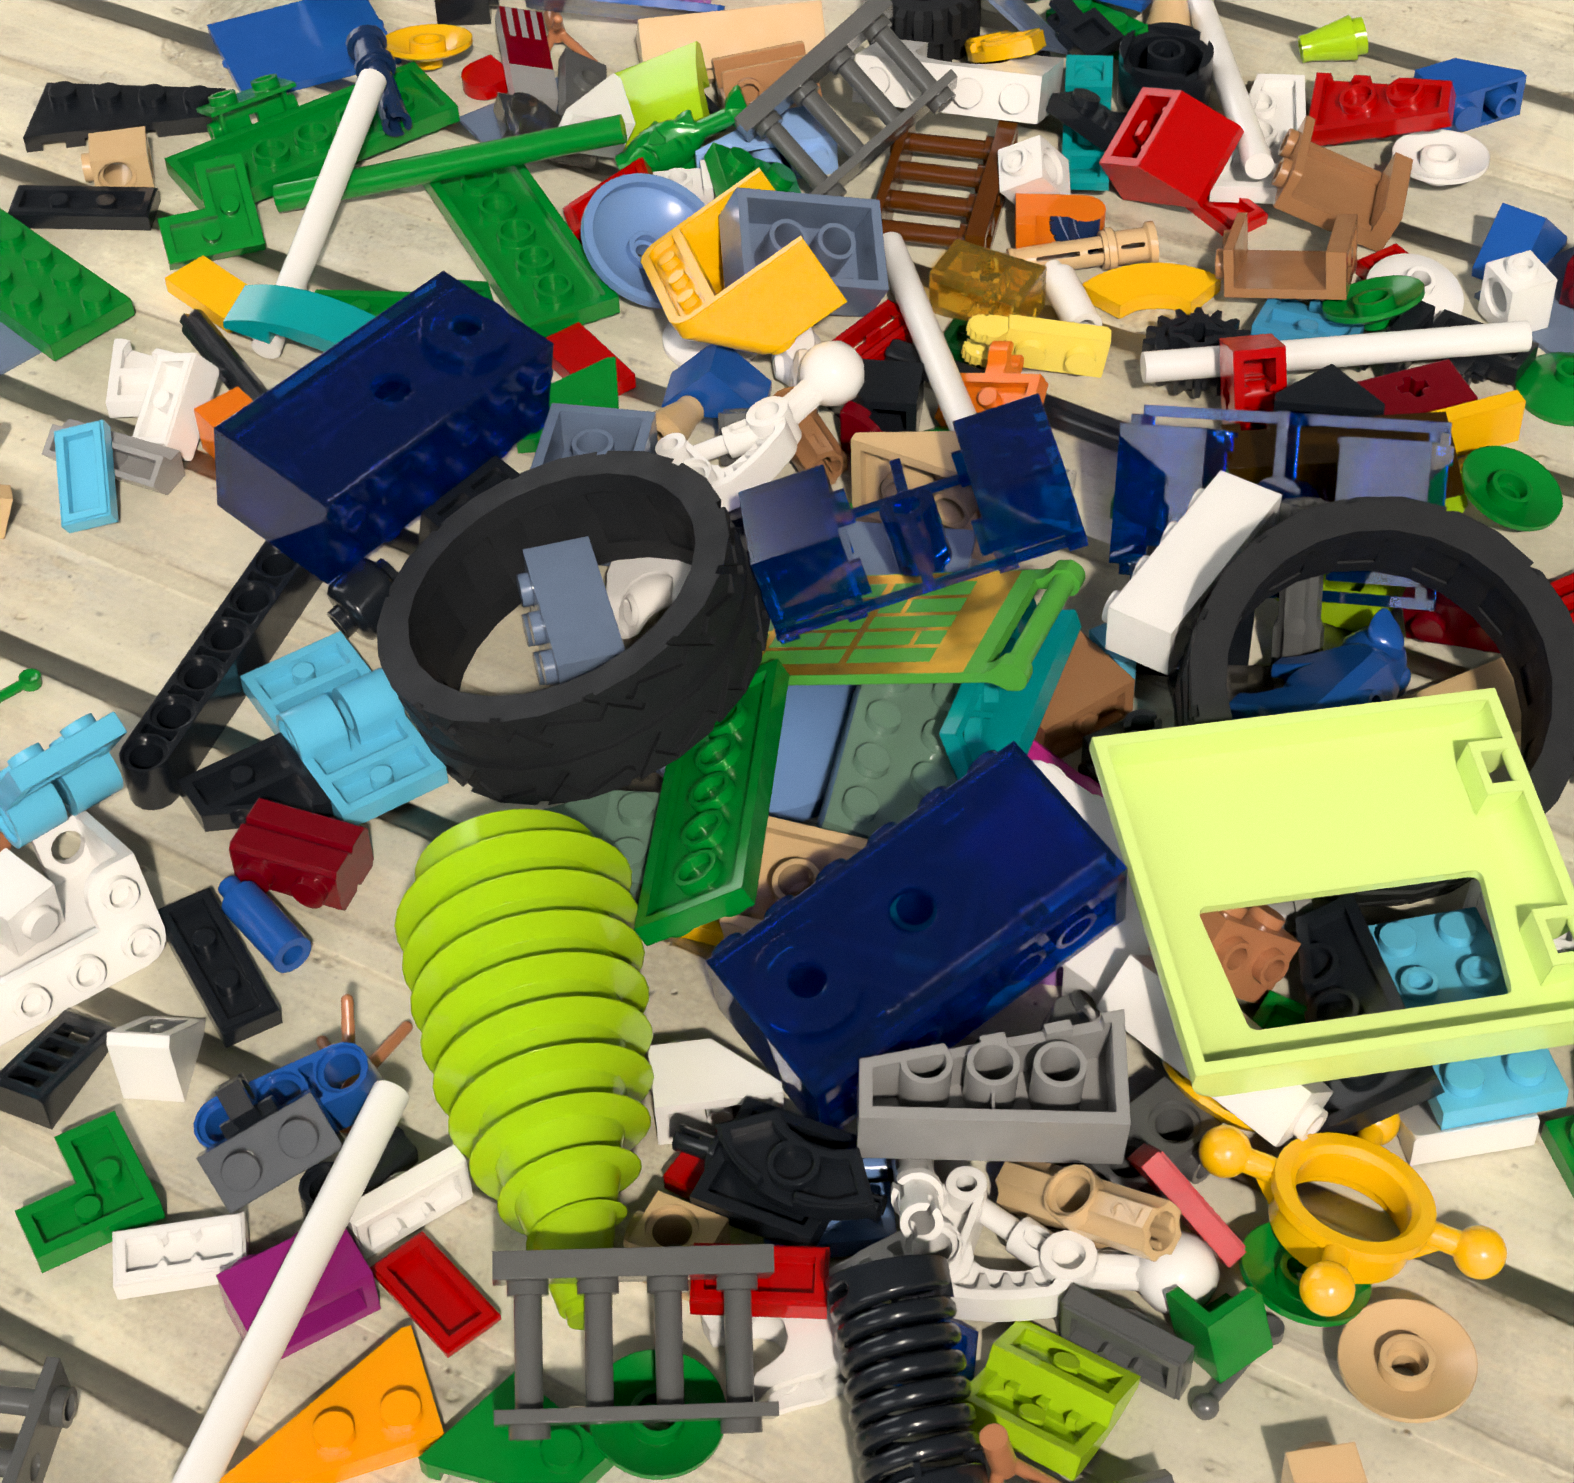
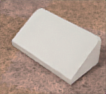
M197 353L159 354L132 437L179 450L182 461H191L200 438L194 408L212 399L219 377L218 367Z
M1426 1102L1399 1113L1400 1128L1397 1135L1409 1165L1413 1166L1534 1145L1540 1119L1537 1113L1441 1130L1429 1103Z

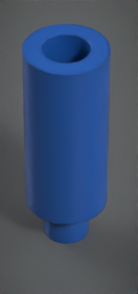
M229 876L220 883L218 892L224 898L222 901L224 914L276 971L288 973L297 969L306 961L311 952V942L255 882H241L238 877Z

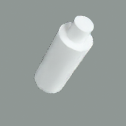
M1059 260L1047 262L1043 267L1044 275L1041 285L1059 320L1102 326V320L1075 270L1069 265L1061 264Z

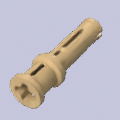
M1146 221L1139 228L1114 231L1111 227H1104L1094 237L1006 249V262L1010 280L1017 277L1044 274L1043 267L1049 261L1037 262L1036 259L1038 257L1072 252L1076 254L1075 257L1056 260H1059L1061 264L1071 266L1074 270L1101 266L1103 270L1107 271L1118 268L1120 265L1141 262L1159 263V242L1153 221ZM1139 244L1138 248L1125 250L1121 248L1122 245ZM1098 249V254L1090 255L1088 250Z

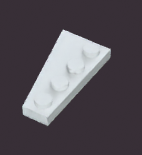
M1257 74L1249 97L1274 161V168L1265 178H1250L1245 172L1236 147L1210 192L1209 202L1239 203V198H1247L1254 203L1274 204L1277 187L1271 185L1276 168L1283 158L1278 155L1280 146L1290 128L1298 130L1306 116L1305 75Z

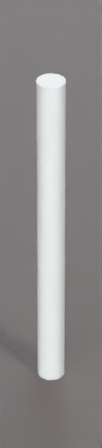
M1187 0L1193 28L1201 32L1200 40L1206 44L1210 40L1214 47L1212 80L1224 114L1228 119L1240 125L1244 131L1236 147L1245 172L1253 179L1265 178L1272 172L1274 161L1213 0Z
M364 69L358 76L275 285L303 290L307 288L387 84L385 76L377 70ZM276 334L270 344L253 338L251 346L258 355L268 359H275L280 356L287 338Z
M896 232L884 233L888 281L920 360L924 363V370L949 431H980L985 433L902 236Z
M1525 320L1280 341L1286 346L1287 371L1322 369L1330 364L1336 367L1529 352L1532 346V330L1530 323ZM1220 346L1142 352L1140 358L1142 380L1144 383L1220 377Z
M385 1080L374 1083L171 1483L220 1482L409 1102L408 1093L399 1085Z

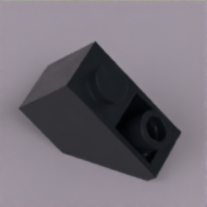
M862 359L865 370L864 384L856 398L851 401L867 408L871 412L869 418L883 432H919L924 403V363ZM844 405L826 407L840 418V411Z

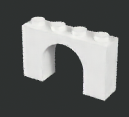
M900 39L937 81L950 69L958 76L957 87L953 90L956 97L940 113L1038 124L1050 114L1046 111L1052 93H1061L1064 58L1027 55L994 64L956 63L927 58L928 42ZM877 42L856 54L855 62L895 107L907 108L922 95ZM853 89L852 102L865 103Z

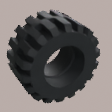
M891 0L893 3V17L889 19L892 22L890 29L899 39L928 42L927 58L952 62L953 59H962L967 56L964 45L966 40L980 36L981 0Z

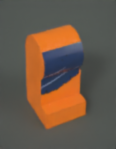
M1015 193V248L1097 236L1098 231L1105 227V204L1093 196ZM1098 249L1088 250V253H1092Z

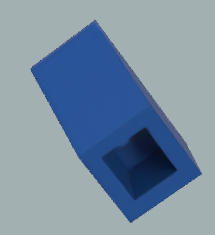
M1453 58L1415 70L1414 78L1448 80L1453 82L1456 100L1452 127L1439 129L1462 133L1520 115L1527 77L1522 70Z

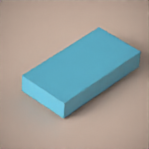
M102 419L54 431L61 527L68 533H74L119 522L111 427Z

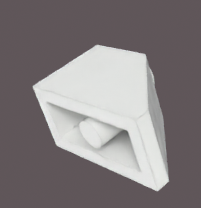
M711 1038L692 1041L680 1039L667 1044L650 1045L648 1060L654 1073L652 1096L658 1145L672 1144L676 1131H679L678 1127L680 1124H685L693 1129H699L707 1134L716 1136L715 1124L734 1120L747 1097L784 1109L781 1081Z

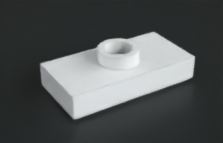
M453 1144L408 1171L393 1174L381 1186L363 1195L346 1229L364 1259L366 1260L472 1199L473 1193L466 1158Z
M245 1212L112 1232L113 1288L117 1300L218 1285L217 1274L231 1268L239 1259L249 1255L248 1223Z

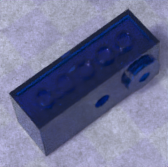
M443 270L214 427L217 505L324 583L329 584L344 571H350L360 560L382 543H388L395 539L405 526L421 515L422 511L493 456L497 455L502 459L508 454L512 446L530 433H536L543 428L550 410L554 343L507 313L495 301L481 296Z
M1012 741L998 752L996 750H989L980 755L970 765L967 774L948 788L946 786H939L931 790L919 802L917 810L898 824L896 822H889L878 828L869 837L866 847L847 860L839 858L829 863L817 875L815 883L796 897L787 895L776 901L766 911L764 920L744 934L742 932H735L724 938L714 948L712 957L705 962L719 1010L769 1073L782 1082L783 1090L804 1117L841 1129L857 1117L859 1059L944 1043L950 1049L1125 920L1128 868L1019 745Z

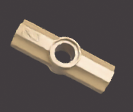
M1005 1161L995 1179L998 1186L996 1203L1010 1214L1022 1218L1031 1217L1040 1224L1061 1231L1070 1230L1091 1239L1096 1249L1111 1247L1156 1262L1165 1254L1172 1255L1182 1236L1179 1223L1181 1210L1170 1200L1103 1180L1084 1165L1073 1164L1061 1167L1047 1162Z

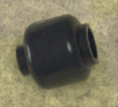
M360 558L354 562L328 587L327 596L333 608L327 612V615L333 624L348 638L357 632L366 639H376L377 624L385 597H389V588L397 577L398 572L382 558L377 562L367 558Z

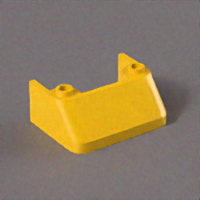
M759 167L652 243L642 255L641 264L669 322L682 338L761 355L770 353L778 355L789 349L794 344L796 337L845 304L847 300L801 235L730 286L724 288L718 216L737 187L776 191Z

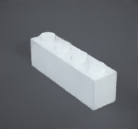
M1220 470L1206 489L1199 488L1194 493L1188 510L1178 522H1170L1166 527L1160 544L1150 556L1144 555L1140 558L1127 585L1122 591L1115 590L1109 596L1102 614L1103 622L1107 623L1105 649L1168 675L1185 654L1186 644L1199 615L1223 571L1254 539H1257L1263 532L1279 524L1282 494Z

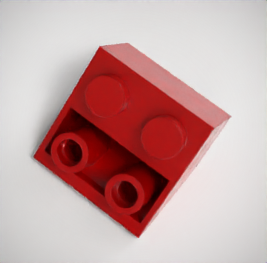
M1142 87L1099 164L1123 200L1201 209L1244 131L1237 123L1182 90Z

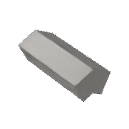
M69 418L62 426L52 424L42 455L56 461L54 431L86 423ZM111 431L115 480L169 495L185 476L179 450Z

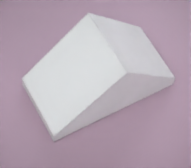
M612 73L566 109L558 127L621 114L624 119L628 141L636 123L621 78ZM626 143L580 153L615 158V155L623 151Z
M145 1015L108 1031L107 1048L123 1098L185 1102L205 1032V1019Z

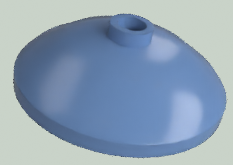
M634 173L616 177L603 184L594 193L584 210L581 221V241L586 257L596 274L616 293L637 304L663 309L638 254L643 255L652 243L700 210L705 204L684 186L661 176Z

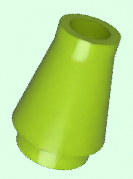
M1348 14L1312 32L1299 35L1298 47L1302 62L1358 60V55L1368 53V38L1363 18L1356 17L1351 19Z

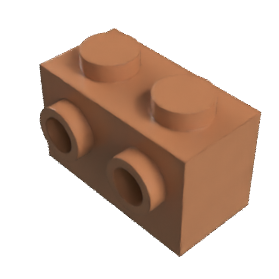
M1268 905L1200 914V918L1235 997L1261 1005L1269 991L1285 976L1291 959L1301 945L1297 939L1282 928L1286 919Z

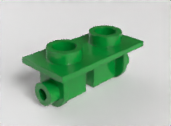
M277 74L264 75L250 82L252 88L236 93L234 89H228L212 94L208 97L209 104L198 107L196 110L197 113L212 118L213 122L207 124V131L210 138L215 139L251 125L250 114L255 113L259 122L299 106L294 94L286 93V90L297 87L296 83L284 78H278Z

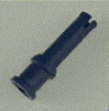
M368 24L359 26L350 32L345 42L348 54L355 60L354 69L358 78L360 72L364 69H374L385 76L387 84L377 107V112L381 120L382 129L387 135L392 137L402 136L405 133L400 121L402 120L405 129L409 131L412 126V119L407 112L394 78L396 61L391 52L386 50L387 38L382 29Z

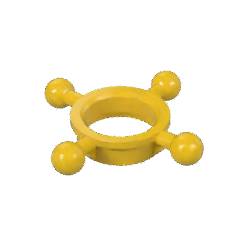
M1399 1113L1357 1131L1352 1135L1326 1132L1307 1135L1308 1139L1303 1142L1297 1138L1283 1148L1278 1158L1252 1148L1246 1134L1231 1125H1218L1211 1128L1203 1135L1199 1143V1159L1203 1167L1210 1174L1219 1178H1232L1244 1173L1256 1178L1269 1204V1221L1275 1236L1296 1260L1308 1267L1301 1277L1299 1291L1306 1307L1317 1315L1331 1317L1343 1313L1354 1300L1355 1284H1374L1386 1281L1397 1275L1404 1268L1408 1260L1436 1251L1451 1255L1455 1265L1464 1275L1478 1280L1488 1279L1497 1275L1506 1263V1244L1497 1231L1483 1225L1470 1226L1461 1231L1436 1221L1435 1201L1424 1180L1403 1159L1382 1147V1145L1389 1143L1397 1135L1400 1128ZM1322 1181L1354 1189L1380 1205L1393 1219L1400 1231V1235L1390 1240L1376 1242L1359 1240L1343 1235L1327 1227L1309 1213L1298 1196L1296 1185L1304 1182Z

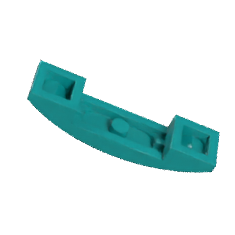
M1066 55L1065 92L1074 91L1075 88L1090 90L1101 98V104L1111 110L1113 56ZM1063 123L1062 154L1069 160L1070 190L1109 191V177L1099 164L1105 152Z
M269 284L245 285L223 321L224 328L268 344L272 342L277 334L361 364L363 378L374 382L393 374L408 375L417 381L428 362L427 349L388 322L348 303L303 289Z

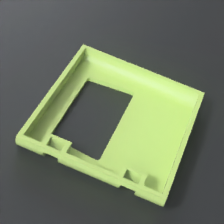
M1495 688L1092 737L1089 751L1191 1085L1197 1094L1208 1097L1228 1096L1574 1044V951L1558 953L1553 939L1564 935L1568 931L1571 932L1574 940V887ZM1505 764L1511 781L1492 783L1489 773ZM1472 877L1478 880L1481 886L1508 994L1254 1030L1248 1026L1200 918V914Z

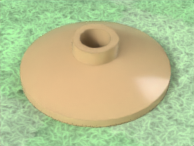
M1404 1298L1387 1299L1372 1303L1364 1307L1354 1319L1347 1322L1339 1339L1337 1362L1342 1380L1351 1394L1362 1405L1382 1417L1405 1423L1436 1421L1458 1410L1473 1391L1478 1373V1359L1474 1344L1466 1330L1456 1319L1434 1305ZM1400 1367L1407 1368L1415 1375H1402L1394 1369Z

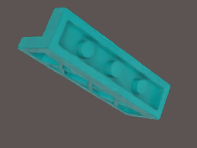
M1034 597L999 658L1005 653H1010L1037 607ZM1076 609L1061 610L1032 662V676L1026 687L1021 691H1007L992 683L961 684L939 732L960 786H1009L1021 772L1082 626Z

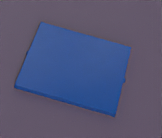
M302 0L207 25L208 33L223 60L222 65L230 73L239 92L252 88L250 82L253 79L268 74H277L278 78H284L296 83L297 87L286 90V93L356 75L354 69L355 60L348 54L345 43L350 32L359 26L368 24L382 29L385 36L388 34L384 28V22L378 18L369 0ZM394 57L396 64L402 63L401 59Z

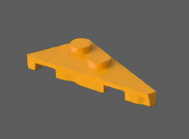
M411 1325L402 1327L225 1474L219 1483H337L421 1456L444 1435V1431Z

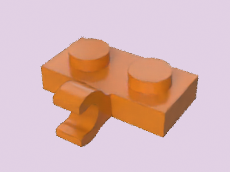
M993 341L991 343L985 373H960L983 429H1037L1049 384L1041 374H1021L1024 357L1022 355H1011L1014 346L1012 341ZM938 404L935 419L941 426H945L947 424Z

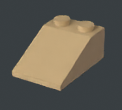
M980 431L856 432L851 438L852 506L856 520L860 522L977 530L978 534L972 558L998 567L1025 526L1028 446Z

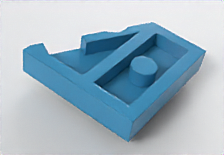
M1268 298L1252 324L1251 335L1271 333L1279 341L1363 334L1364 325L1342 324L1328 320L1323 314V302L1318 299L1311 300L1309 306L1296 299Z

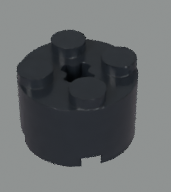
M1171 22L1148 24V32L1135 36V30L1127 33L1119 46L1117 101L1121 107V113L1130 110L1142 87L1182 90L1208 106L1214 47L1210 40L1206 44L1200 40V31L1187 25Z

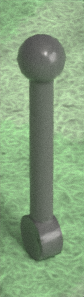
M1267 1315L1272 1343L1277 1345L1283 1339L1285 1325L1280 1318ZM1251 1363L1223 1383L1219 1384L1217 1382L1208 1393L1197 1395L1192 1402L1194 1414L1202 1420H1211L1216 1417L1219 1412L1218 1402Z

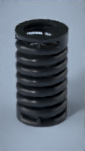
M927 1254L889 1257L854 1265L829 1276L825 1281L829 1305L832 1306L830 1315L833 1322L839 1325L834 1336L835 1344L843 1353L839 1361V1368L845 1379H848L843 1389L844 1397L849 1405L853 1406L849 1412L848 1421L852 1430L858 1433L852 1445L856 1456L865 1461L857 1471L860 1482L989 1483L983 1450H979L981 1447L979 1434L974 1430L955 1431L975 1423L977 1415L976 1409L971 1404L959 1402L970 1396L972 1388L970 1381L966 1377L955 1375L966 1368L965 1354L958 1349H949L960 1343L962 1334L957 1324L945 1322L955 1317L957 1313L956 1303L950 1298L954 1297L947 1258ZM891 1300V1303L871 1308L882 1302ZM881 1330H893L877 1336H869ZM880 1359H890L884 1362H876ZM887 1385H899L889 1389L882 1388ZM912 1410L898 1415H887L895 1411ZM940 1434L916 1441L893 1442L906 1437ZM963 1456L965 1463L939 1467H922L921 1464Z

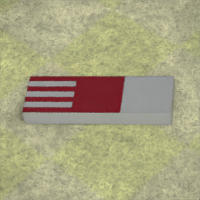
M498 6L495 24L510 105L512 107L556 112L558 90L542 12Z

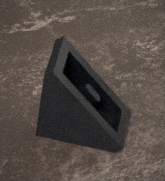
M1330 364L1275 393L1272 421H1290L1291 428L1322 426L1324 418L1344 417L1346 422L1352 424L1371 423L1374 416L1384 415L1385 403L1335 365Z

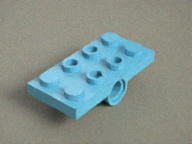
M341 631L240 676L245 695L275 735L281 732L331 800L333 813L337 820L359 826L449 783L446 766L431 752L421 734L405 715L404 707L398 699L397 693L392 689L383 669L378 668L371 671Z
M115 712L108 714L96 721L92 713H89L60 731L62 736L49 744L50 748L45 751L38 742L20 751L7 761L9 766L0 771V831L14 847L20 849L66 822L68 819L67 811L71 815L77 816L123 789L121 773L109 753L127 733Z
M1476 907L1368 926L1406 1009L1508 994L1496 946ZM1548 1048L1433 1065L1445 1093L1427 1101L1441 1130L1566 1107L1569 1089Z

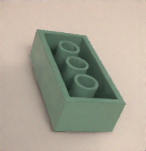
M962 683L856 685L816 827L941 856L958 780L939 732Z

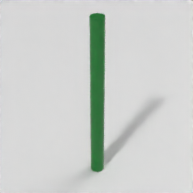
M619 114L353 168L341 201L627 143V132L624 119ZM318 176L274 184L273 198L277 210L283 213L306 208Z

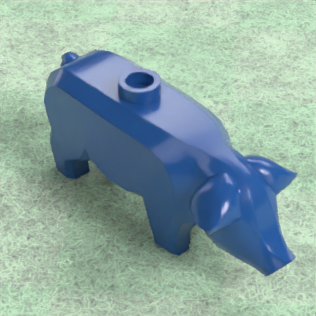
M1382 608L1374 615L1369 626L1359 628L1356 632L1344 637L1341 646L1307 655L1282 657L1272 666L1271 675L1273 678L1284 679L1285 685L1282 688L1260 693H1239L1229 702L1232 719L1236 720L1396 700V698L1404 695L1411 681V670L1407 667V653L1400 626L1387 608Z

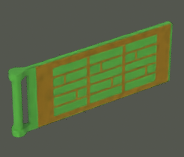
M1069 559L1058 560L1052 566L1045 569L760 579L766 594L770 626L766 649L762 651V661L759 666L778 658L790 675L788 686L992 683L1007 691H1021L1030 680L1033 673L1032 662L1069 596L1076 595L1086 578L1085 571L1080 564ZM1046 589L1011 652L1005 653L999 658L1037 590Z

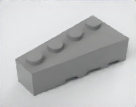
M1124 1009L1101 1013L1100 1020L1072 1025L1070 1019L1047 1023L1043 1025V1031L1006 1038L1005 1032L979 1036V1043L948 1049L944 1043L859 1059L856 1148L860 1149L862 1158L1087 1164L1123 1163L1131 1126Z

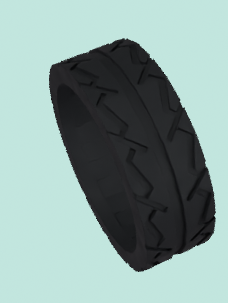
M607 451L606 454L597 455V452L559 458L521 472L519 477L513 480L508 478L472 498L445 519L438 531L433 530L407 558L389 588V597H385L377 624L378 657L392 689L397 693L398 699L413 723L416 724L427 746L446 766L447 774L464 787L468 783L474 787L471 792L501 803L538 805L540 801H549L548 805L590 799L628 786L633 779L637 777L643 779L679 759L711 733L716 721L722 722L747 692L762 661V651L766 649L770 626L768 604L762 582L755 573L747 551L742 546V541L730 519L726 507L721 508V499L706 477L684 463H681L679 466L672 463L673 458L646 451ZM589 536L598 565L616 560L646 557L679 560L692 565L678 597L660 620L630 648L597 669L561 685L526 694L485 696L460 692L463 675L477 648L495 626L521 604L516 574L525 573L523 549Z
M1403 496L1355 497L1347 501L1346 499L1337 500L1303 509L1266 530L1257 539H1254L1223 571L1199 615L1186 644L1185 654L1182 656L1173 695L1174 727L1233 720L1227 695L1228 651L1234 632L1239 624L1269 597L1296 582L1331 572L1373 571L1404 577L1442 593L1470 614L1496 644L1513 677L1521 710L1520 752L1543 811L1546 814L1559 800L1574 770V623L1568 608L1544 573L1530 567L1534 562L1500 532L1459 511H1446L1447 507ZM1465 877L1355 892L1353 895L1359 907L1400 906L1451 893L1475 878ZM1347 894L1325 896L1318 898L1332 902Z

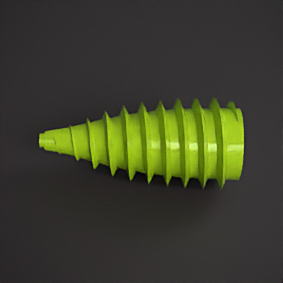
M512 809L480 815L451 827L425 848L415 867V882L404 894L396 912L395 933L397 942L403 951V975L406 985L412 992L410 997L411 1014L417 1028L422 1032L420 1040L422 1057L429 1070L434 1074L432 1088L435 1099L444 1113L449 1116L448 1128L452 1142L464 1156L470 1159V1176L480 1190L497 1200V1210L503 1222L512 1230L526 1235V1250L614 1248L616 1226L626 1218L628 1212L626 1206L618 1202L619 1192L630 1186L640 1175L642 1169L641 1160L630 1150L640 1143L651 1127L649 1111L640 1102L649 1093L654 1080L652 1066L644 1057L650 1048L653 1032L649 1020L643 1014L649 1002V986L645 977L640 973L645 951L642 940L634 931L638 906L629 892L632 886V870L627 858L616 847L600 838H596L585 825L569 816L538 809ZM577 1283L549 1284V1290L559 1315L567 1320L570 1328L585 1330L584 1296L577 1295Z

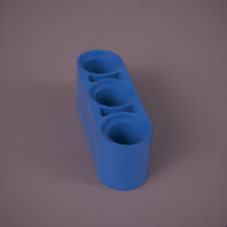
M340 1042L250 1081L249 1084L260 1101L273 1095L280 1106L313 1087L338 1130L341 1131L354 1124L374 1083L385 1079L361 1047L354 1043ZM360 1074L355 1083L341 1089L347 1079ZM217 1096L203 1104L197 1112L193 1123L194 1134L205 1149L225 1138L219 1126L230 1119Z

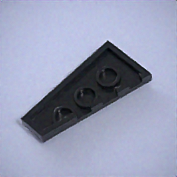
M69 81L47 83L23 136L27 153L44 151L43 143L65 141L67 148L86 146L88 133L145 126L146 131L155 130L159 138L208 132L207 124L213 122L212 118L197 113L196 108L209 104V96L224 91L226 88H207L202 85L191 87H172L159 84H148L145 86L117 85L111 82L102 84H78Z
M1349 893L1295 918L1297 940L1301 943L1298 948L1301 982L1305 988L1308 1011H1304L1306 1023L1406 1009L1353 893ZM1433 1065L1323 1081L1334 1092L1323 1107L1328 1112V1116L1317 1133L1330 1132L1351 1135L1445 1093Z

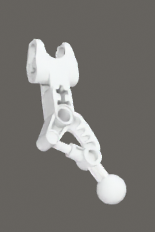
M822 341L808 349L800 363V383L784 397L770 396L759 400L749 408L746 413V419L722 427V435L692 446L683 434L672 433L664 436L657 442L655 451L657 455L673 458L672 463L678 466L684 463L706 477L721 499V508L726 507L729 512L744 506L764 489L793 458L797 451V444L802 436L798 424L819 405L842 406L856 398L864 384L865 378L862 357L845 342ZM728 453L732 458L741 456L733 464L722 469L718 465H712L709 460ZM652 557L611 562L607 572L606 592L622 639H629L638 635L651 616L671 606L678 597L692 565L679 560Z
M972 1166L955 1168L949 1173L946 1182L943 1184L944 1202L941 1212L944 1218V1226L941 1234L936 1239L927 1243L913 1242V1230L908 1238L900 1230L858 1251L852 1257L829 1269V1276L840 1270L854 1265L889 1257L924 1254L945 1257L948 1260L954 1297L950 1298L956 1303L957 1313L953 1318L983 1322L1030 1321L1059 1316L1061 1313V1301L1072 1284L1092 1294L1095 1289L1139 1291L1141 1297L1158 1312L1170 1315L1166 1299L1167 1292L1179 1286L1203 1307L1211 1300L1215 1293L1220 1277L1218 1263L1213 1250L1194 1233L1181 1231L1182 1236L1172 1255L1165 1254L1156 1262L1120 1250L1096 1249L1091 1239L1070 1230L1053 1233L1031 1217L1019 1220L987 1198V1179L984 1173ZM983 1226L1006 1240L1007 1252L1032 1269L1027 1271L995 1270L982 1267L975 1262L973 1253ZM829 1299L827 1319L752 1317L753 1340L763 1339L775 1342L784 1350L773 1362L762 1368L754 1376L755 1402L779 1401V1415L805 1407L824 1404L844 1393L843 1389L848 1379H845L839 1368V1361L843 1353L837 1348L834 1338L839 1325H836L831 1318L830 1309L832 1306L829 1305ZM891 1300L882 1302L871 1308L891 1303ZM701 1315L704 1334L712 1347H725L724 1316ZM881 1330L869 1336H877L893 1330Z

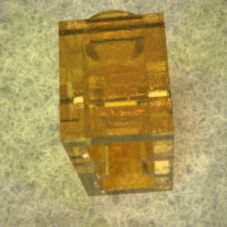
M956 239L930 271L929 301L935 314L951 319L958 318L968 321L969 318H972V315L976 316L977 314L1006 317L1012 314L1036 318L1045 307L1047 267Z

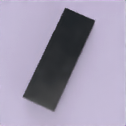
M19 185L8 214L30 229L151 231L161 200L158 188Z
M210 888L158 909L165 927L166 941L225 1048L283 1023L278 1006Z

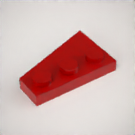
M1317 72L1309 116L1316 119L1311 142L1320 146L1339 145L1350 141L1387 138L1392 135L1419 131L1430 132L1439 128L1452 127L1456 100L1453 82L1448 80L1399 77L1390 84L1373 83L1371 76L1354 75L1351 82L1334 81L1332 73Z

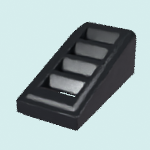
M64 1010L0 1071V1111L52 1130L109 1052L107 1048V1032L115 1028ZM73 1032L90 1038L87 1043H82L68 1037ZM62 1048L75 1054L69 1058L57 1052ZM49 1064L59 1069L56 1072H52L45 1068ZM36 1080L44 1083L41 1087L33 1085Z

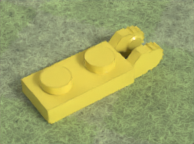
M977 314L976 316L972 315V318L968 320L966 331L970 339L967 338V341H964L961 354L965 362H969V365H980L986 368L991 343L993 341H1012L1014 346L1011 355H1022L1024 357L1023 368L1101 378L1111 344V329L1104 326L1009 314V317Z

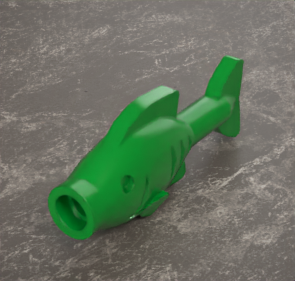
M734 86L729 92L723 109L698 121H694L691 110L683 111L675 119L663 122L654 121L648 128L637 135L623 152L615 155L619 171L641 157L651 167L652 172L668 171L673 168H696L695 151L701 148L704 140L732 125L736 127L734 117L748 106L740 86Z

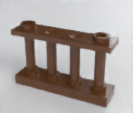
M999 120L995 136H987L986 140L916 133L915 123L890 145L891 155L876 200H880L883 234L896 232L902 236L904 242L956 247L958 253L965 254V274L984 276L1006 197L1000 193L998 150L1018 143L1019 122ZM914 152L981 159L984 165L979 164L977 169L911 162ZM904 181L975 188L976 194L970 193L968 198L902 191ZM895 210L964 217L968 224L961 223L960 227L956 228L895 221L892 218Z

